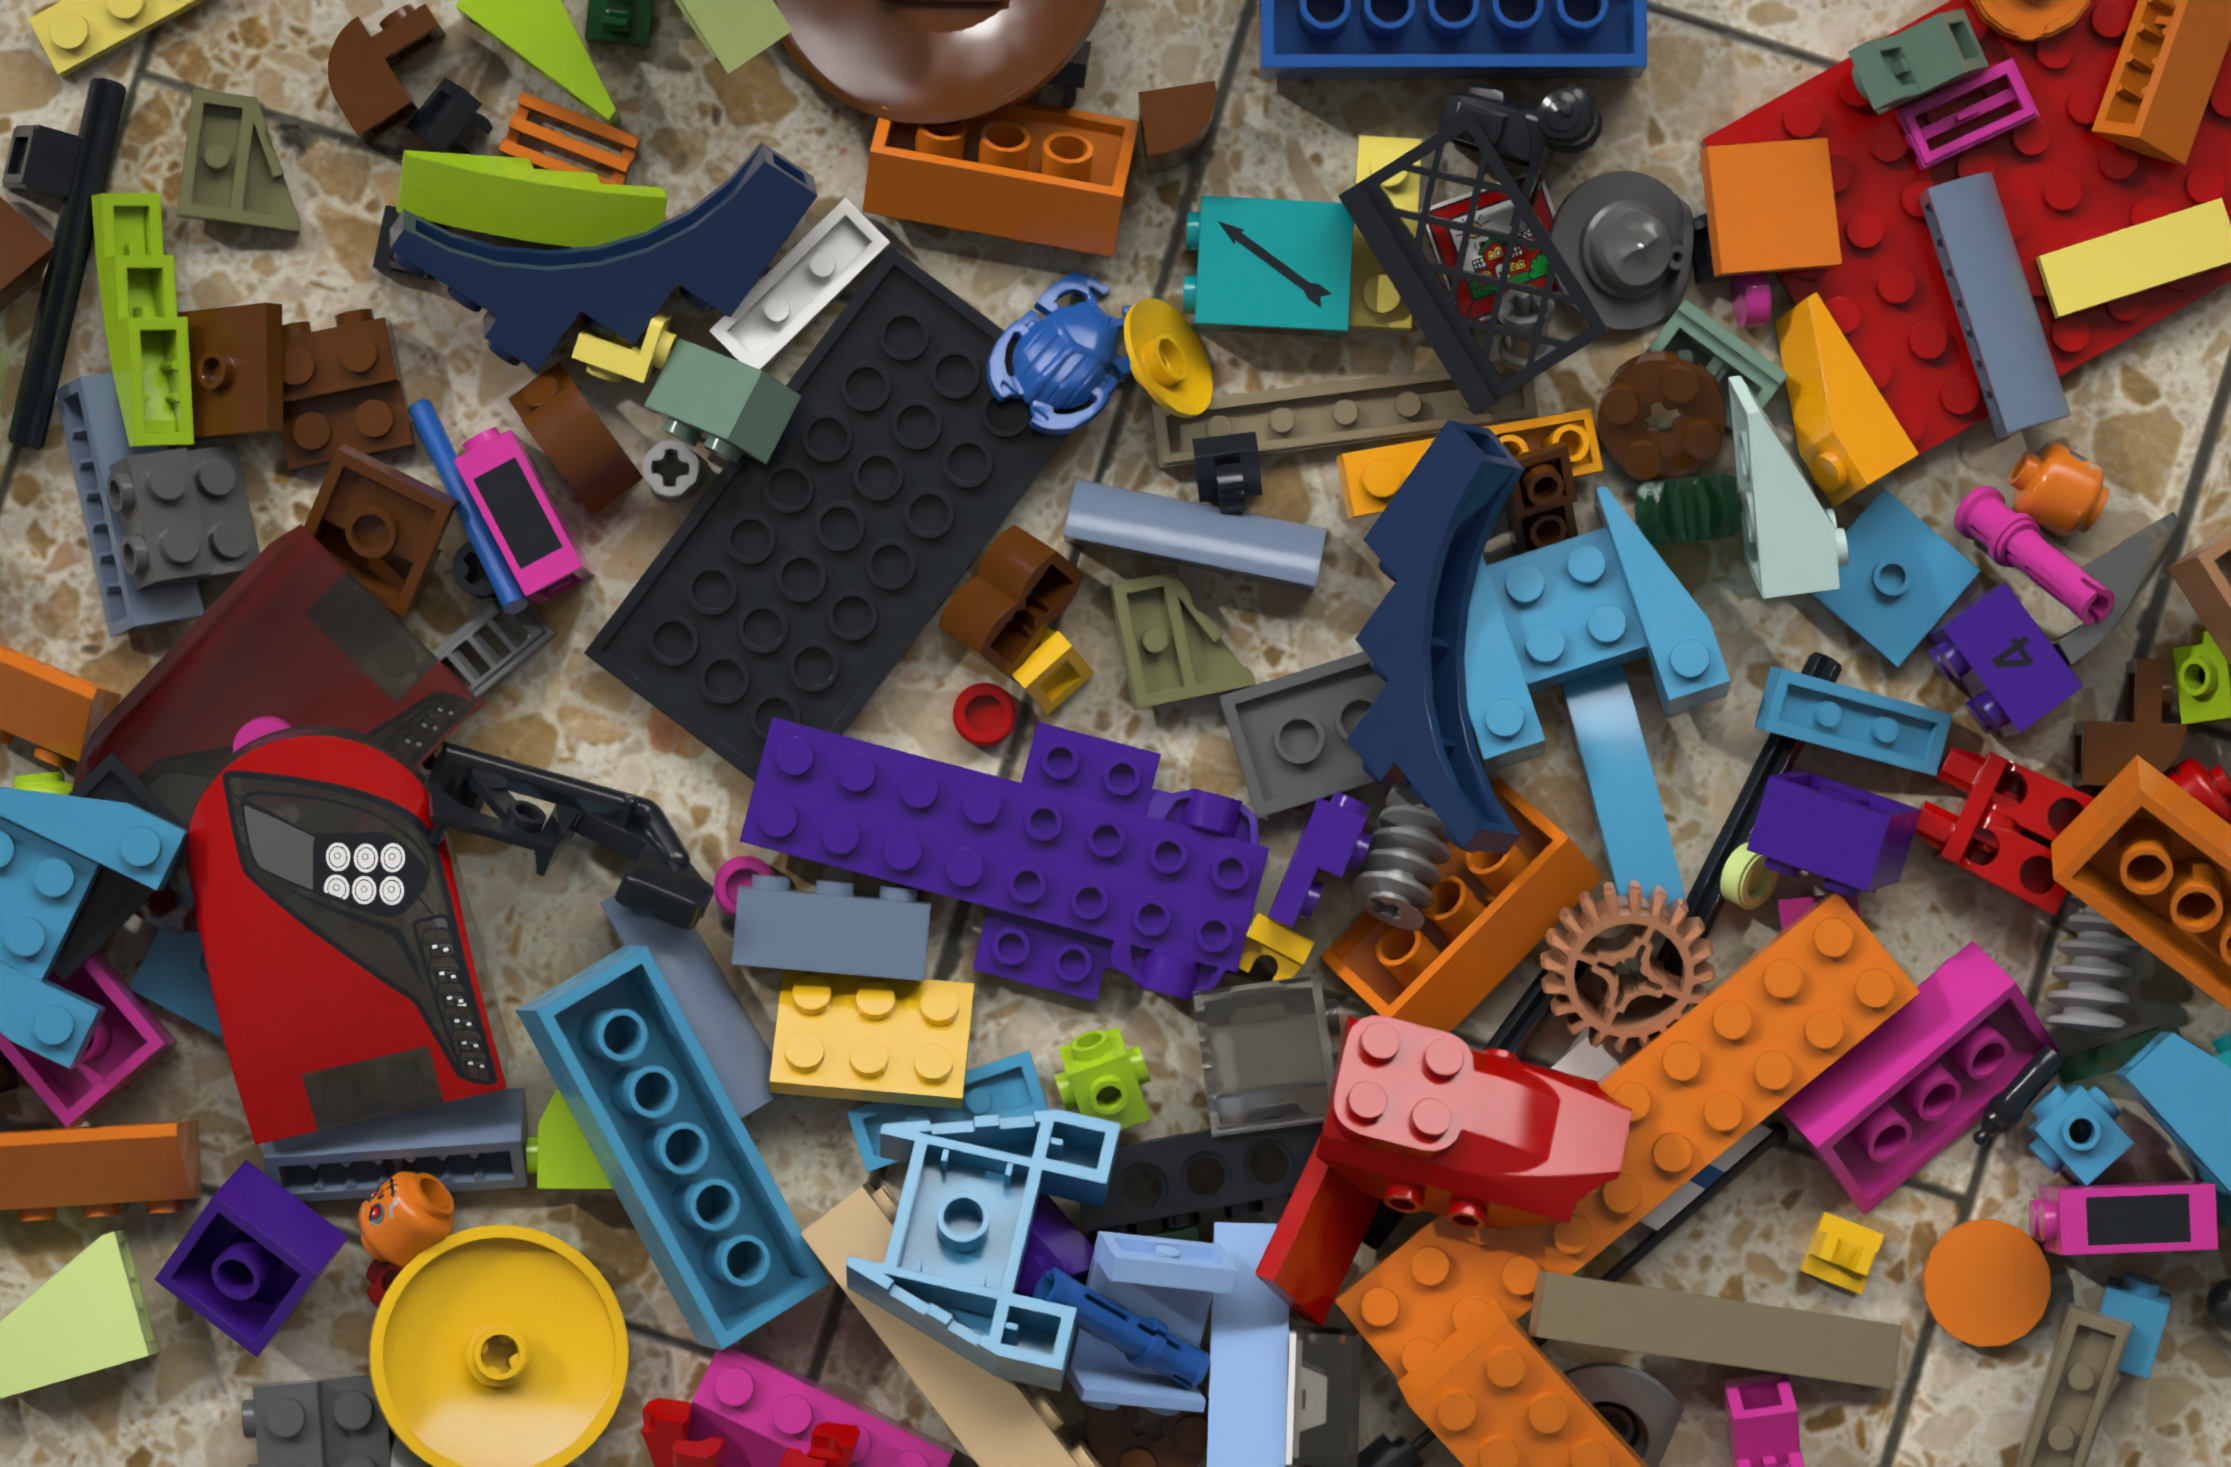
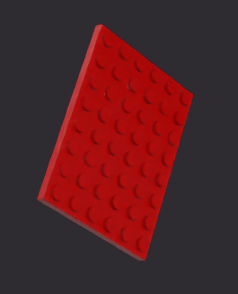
M1950 0L1888 35H1896L1938 13L1964 8L1989 65L1986 69L2013 58L2040 114L2038 118L1923 171H1920L1917 165V157L1913 148H1909L1902 125H1899L1894 113L1901 108L1878 115L1877 111L1873 110L1870 101L1866 100L1855 86L1852 76L1854 64L1850 57L1702 139L1700 144L1702 148H1705L1707 146L1828 138L1842 264L1834 268L1774 272L1793 307L1812 294L1818 293L1918 454L1921 455L1990 415L1918 197L1927 188L1979 173L1992 172L2058 377L2231 281L2230 263L2055 319L2036 262L2038 256L2219 198L2223 200L2231 224L2230 41L2186 165L2138 153L2113 143L2091 131L2138 0H2091L2089 7L2070 29L2049 40L2021 42L1999 35L1980 20L1970 0ZM2006 77L1915 119L1921 129L2010 88ZM2017 100L1938 135L1926 141L1930 151L2021 110Z

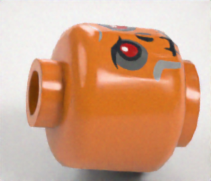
M2056 442L2044 446L2035 455L2026 451L2015 464L2008 481L2009 485L2016 488L2013 498L2014 510L2017 513L2022 512L2030 515L2035 519L2039 527L2058 537L2069 536L2077 530L2083 533L2088 531L2101 514L2109 495V489L2103 486L2104 473L2102 468Z
M400 1171L394 1174L360 1206L358 1221L362 1232L361 1241L364 1248L373 1258L380 1262H390L397 1266L405 1267L419 1253L443 1241L452 1233L454 1202L451 1194L441 1181L428 1173L417 1174L415 1172Z

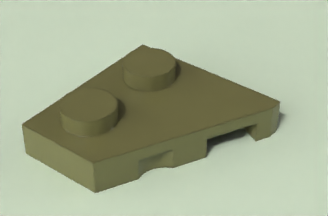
M193 88L177 217L295 234L300 233L301 220L293 204L284 178V172L271 142L267 124L257 97Z
M1174 572L1112 583L1107 586L1133 711L1240 690L1256 685L1253 673L1247 666L1243 667L1220 638L1223 636L1207 615L1199 611L1192 602V595Z

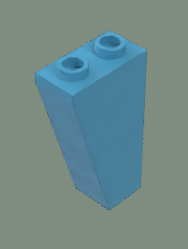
M2160 1032L2118 1070L2114 1076L2231 1203V1067L2174 1032Z

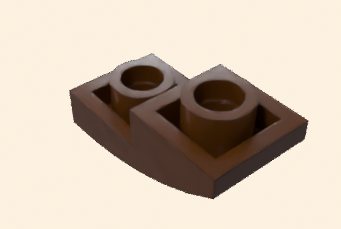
M1561 441L1514 455L1515 459L1525 469L1505 501L1509 534L1514 554L1517 556L1579 536L1573 502L1578 500L1566 443Z

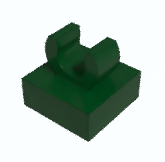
M589 0L585 40L590 43L650 49L655 0Z

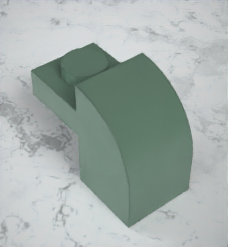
M1964 8L1938 13L1896 35L1869 40L1848 51L1854 64L1852 76L1859 93L1866 100L1870 101L1873 110H1876L1878 115L1930 96L1989 67Z

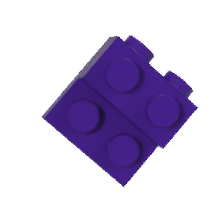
M1338 792L1332 795L1330 802L1321 798L1315 801L1267 915L1268 919L1289 929L1293 928L1297 918L1309 921L1324 886L1313 881L1316 871L1338 880L1342 878L1345 869L1353 872L1359 870L1373 836L1362 831L1371 806Z

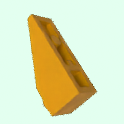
M1817 292L1774 321L1783 370L1789 374L1785 380L1799 454L1809 468L1815 483L1822 489L1833 508L1883 479L1919 455Z

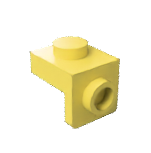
M660 311L651 319L644 342L636 341L635 344H632L620 335H617L615 339H609L588 326L579 333L571 358L587 363L586 372L595 377L612 382H621L624 376L644 383L655 373L656 368L663 370L676 345L677 335L668 332L673 315Z

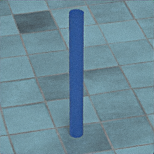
M428 399L414 402L408 408L412 422L447 494L459 500L455 511L506 614H516L527 607L528 600L453 461L458 456L432 402Z

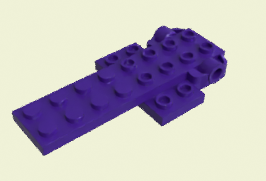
M772 717L740 837V842L986 906L988 911L972 969L1095 1002L1105 967L1126 973L1139 984V987L1187 1000L1210 995L1226 970L1237 973L1269 848L1259 846L1257 815L1247 808L1242 801L1194 788L1176 793L1153 789L1161 754L1038 721L1022 782L1020 783Z

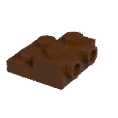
M359 309L340 313L335 316L337 327L313 332L308 321L282 325L283 432H281L287 467L291 472L331 464L336 450L343 444L368 456L416 447L392 323L385 317L374 319L372 309Z
M343 444L335 452L304 527L347 569L330 588L341 586L361 596L362 603L379 614L386 616L398 614L405 617L420 601L440 555L441 549L438 547L459 500Z

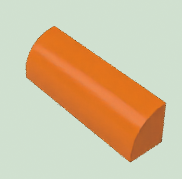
M2138 0L2091 131L2113 143L2138 153L2186 165L2231 38V0Z

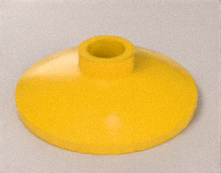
M1145 298L1133 304L1125 317L1124 339L1134 378L1169 413L1181 418H1192L1201 414L1208 408L1211 402L1213 378L1208 357L1197 334L1176 309L1162 300Z

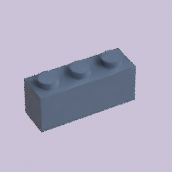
M752 874V886H738L731 965L924 981L931 903L930 901L918 900L919 889L881 885L879 897L854 895L855 883L816 880V891L790 889V877Z

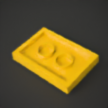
M783 969L769 1080L770 1093L962 1109L974 983L931 979L917 981Z

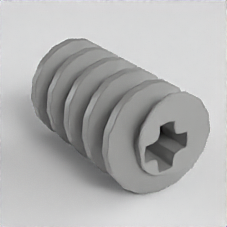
M1397 785L1391 788L1386 798L1387 808L1382 810L1378 818V830L1373 832L1369 844L1370 852L1364 856L1360 866L1361 874L1355 877L1351 885V892L1359 906L1375 918L1401 929L1415 930L1421 928L1425 922L1423 914L1416 908L1430 907L1434 899L1432 892L1425 886L1438 885L1443 876L1440 869L1434 864L1447 863L1451 856L1449 848L1442 842L1449 843L1451 841L1444 833L1446 826L1435 812L1416 799L1411 793L1409 786Z
M2067 897L2070 902L2083 909V913L2066 915L2062 919V924L2078 934V938L2062 940L2057 943L2056 949L2073 959V963L2058 965L2052 968L2051 974L2068 984L2067 989L2054 990L2047 993L2046 999L2061 1008L2063 1012L2062 1014L2043 1017L2042 1023L2098 1035H2105V1031L2125 1028L2126 1021L2109 1010L2110 1006L2130 1003L2131 996L2114 985L2116 980L2135 978L2136 971L2119 960L2120 955L2139 953L2141 946L2126 937L2125 932L2079 898Z

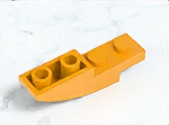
M1591 408L1483 427L1490 429L1513 456L1564 441L1568 446L1573 478L1603 471ZM1435 438L1348 452L1337 456L1336 461L1348 520L1382 514Z

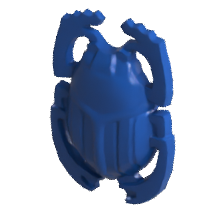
M1074 271L1051 285L1037 299L1033 306L1037 311L1046 316L1042 317L1041 320L1037 313L1031 309L1019 321L1016 319L1004 330L994 344L986 363L987 381L993 395L999 402H1005L1007 398H1022L1025 403L1030 404L1032 419L1029 421V426L1042 433L1052 435L1069 434L1087 425L1103 411L1118 385V379L1109 375L1111 369L1121 380L1132 373L1128 353L1123 358L1116 353L1118 331L1121 329L1124 331L1125 320L1111 317L1098 307L1093 293L1100 297L1109 296L1108 285L1101 284L1098 279L1090 278L1088 274H1080ZM1068 294H1077L1085 299V302L1064 307L1056 304L1058 299ZM1124 305L1122 307V315L1126 317L1132 305ZM1011 339H1016L1017 343L1013 350L1011 362L1013 376H1009L1004 361L1005 354ZM1089 400L1092 401V405L1088 408L1072 414H1056L1053 412V410H1060L1061 408L1064 410L1075 408Z

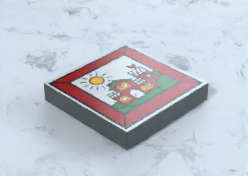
M1527 172L1514 177L1521 189ZM1543 180L1534 211L1547 232L1550 233L1551 224L1556 212ZM1481 189L1473 225L1510 234V223L1515 206L1509 196ZM1473 191L1432 205L1429 215L1466 223ZM1427 223L1425 232L1436 263L1455 268L1463 231ZM1528 227L1525 233L1518 232L1517 235L1535 239ZM1471 233L1463 270L1500 278L1508 242ZM1515 244L1507 280L1544 288L1549 270V261L1543 251ZM1440 273L1445 288L1450 292L1453 276ZM1461 278L1455 304L1464 317L1489 322L1498 286ZM1553 282L1552 291L1559 292L1555 282Z

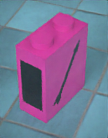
M497 427L485 430L464 442L462 446L466 453L453 461L525 597L541 605L594 577L595 574L525 442L511 430L500 434Z
M2186 1179L2090 1183L2088 1186L2078 1184L2038 1185L2039 1199L2030 1200L2031 1237L2040 1238L2042 1250L2059 1255L2218 1249L2216 1190L2213 1183Z

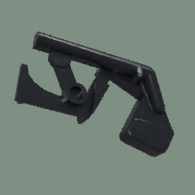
M444 743L438 756L439 772L467 779L469 788L481 796L498 818L474 811L455 801L442 790L438 782L430 780L427 785L430 822L435 823L428 838L431 844L440 845L447 827L528 848L535 852L536 873L544 876L575 833L633 860V863L623 875L614 896L618 903L686 930L694 929L700 918H703L714 894V888L703 879L690 863L688 851L663 810L653 800L452 743ZM509 791L556 805L545 823L546 814L541 808L527 801L515 800Z

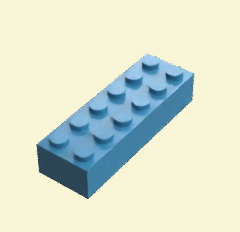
M623 946L516 1009L518 1016L699 1345L723 1350L829 1284L812 1249L800 1235L802 1231L647 946Z

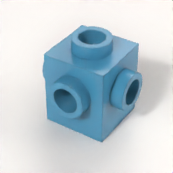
M2056 1084L2030 1107V1111L2036 1117L2024 1127L2035 1139L2028 1146L2034 1156L2052 1174L2055 1175L2063 1169L2076 1184L2088 1186L2134 1144L2130 1137L2114 1121L2121 1115V1112L2096 1086H2093L2087 1092L2082 1085L2071 1084L2063 1090L2059 1084ZM2077 1120L2080 1132L2078 1137L2072 1140L2069 1135V1128L2072 1122Z

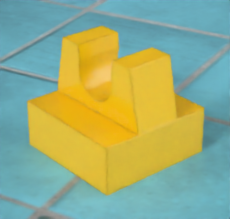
M1045 626L1039 641L1041 645L1011 675L1048 716L1088 680L1094 672L1058 630L1054 632Z
M1257 913L1246 934L1238 968L1248 973L1257 957L1261 955L1271 956L1275 959L1278 967L1271 985L1282 991L1302 965H1304L1315 942Z
M1821 1211L1799 1270L1862 1295L1884 1235Z

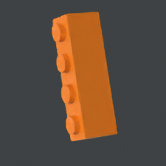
M1024 100L999 113L975 121L954 125H908L879 118L869 152L862 212L882 215L892 220H910L943 226L959 232L971 231L999 236L1020 243L1032 242L1071 249L1081 254H1099L1114 257L1139 121L1074 109H1064L1063 107L1041 103L1034 105Z
M0 644V742L10 746L14 735L35 743L37 747L33 754L34 757L66 770L70 769L73 760L85 763L95 737L113 714L121 694Z
M1499 776L1490 785L1496 799L1520 834L1506 855L1483 851L1469 853L1458 848L1452 842H1442L1449 848L1451 856L1447 863L1434 864L1440 869L1443 876L1438 885L1425 886L1432 892L1434 899L1430 907L1416 908L1425 918L1421 928L1415 930L1401 929L1387 924L1364 911L1319 957L1377 1015L1388 1016L1450 1033L1545 937L1547 930L1554 928L1560 922L1559 912L1562 907L1573 909L1580 902L1579 894L1582 891L1589 893L1604 878L1564 832Z
M198 1120L0 1132V1210L17 1209L18 1221L57 1219V1207L77 1205L82 1206V1217L121 1215L120 1203L143 1201L146 1203L147 1214L185 1211L184 1199L202 1196Z

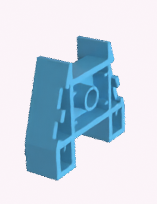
M1605 485L1596 488L1594 509L1601 529L1486 565L1483 554L1481 555L1468 608L1464 664L1467 708L1478 756L1486 774L1544 755L1545 737L1530 694L1576 678L1646 657L1666 716L1727 697L1731 680L1710 620Z
M0 787V1032L10 1041L69 1069L78 1067L106 1007L47 979L103 865L155 890L164 891L187 844L189 830L131 803Z
M1053 1109L1034 1111V1115L999 1118L998 1114L974 1116V1120L931 1124L930 1120L882 1124L880 1130V1157L908 1163L909 1166L884 1264L848 1256L846 1263L847 1288L996 1377L1061 1392L1075 1333L1077 1308L1015 1293L1039 1194L1104 1208L1118 1152L1121 1123Z

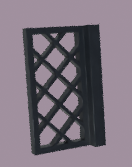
M1473 111L1338 196L1474 416L1609 331ZM1468 130L1482 153L1476 179L1439 170L1445 144ZM1435 150L1432 168L1414 165L1415 162ZM1487 163L1500 184L1484 181ZM1401 171L1429 176L1421 213L1395 207L1383 188L1382 183ZM1437 178L1474 187L1466 223L1429 215ZM1481 189L1509 196L1516 208L1510 234L1473 225ZM1403 218L1419 221L1415 238ZM1521 218L1535 239L1517 236ZM1427 223L1463 231L1455 268L1429 262L1422 251L1421 246ZM1471 233L1508 242L1500 278L1463 270ZM1515 244L1543 251L1550 263L1544 288L1507 280ZM1436 272L1453 276L1450 292L1447 291ZM1555 273L1569 294L1552 291ZM1461 278L1498 286L1489 322L1464 317L1458 309L1455 300ZM1505 288L1542 297L1534 333L1497 324ZM1549 299L1576 305L1589 328L1568 341L1541 335ZM1470 327L1487 331L1484 347L1481 346ZM1494 333L1532 341L1526 367L1505 380L1501 378L1489 358ZM1539 343L1557 347L1535 361Z

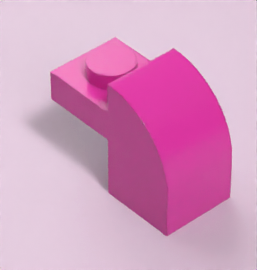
M1772 1373L1723 1380L1726 1424L1732 1467H1805L1800 1452L1798 1410L1788 1375Z

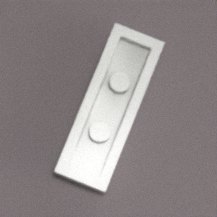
M845 197L748 292L731 317L724 315L709 331L738 361L764 371L891 246V243Z

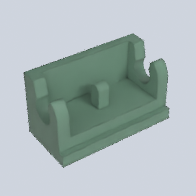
M1686 299L1680 304L1645 352L1667 351L1676 353L1679 359L1688 360L1696 366L1699 363L1707 368L1715 376L1723 391L1726 403L1725 426L1732 432L1728 377L1741 375L1763 409L1789 375Z

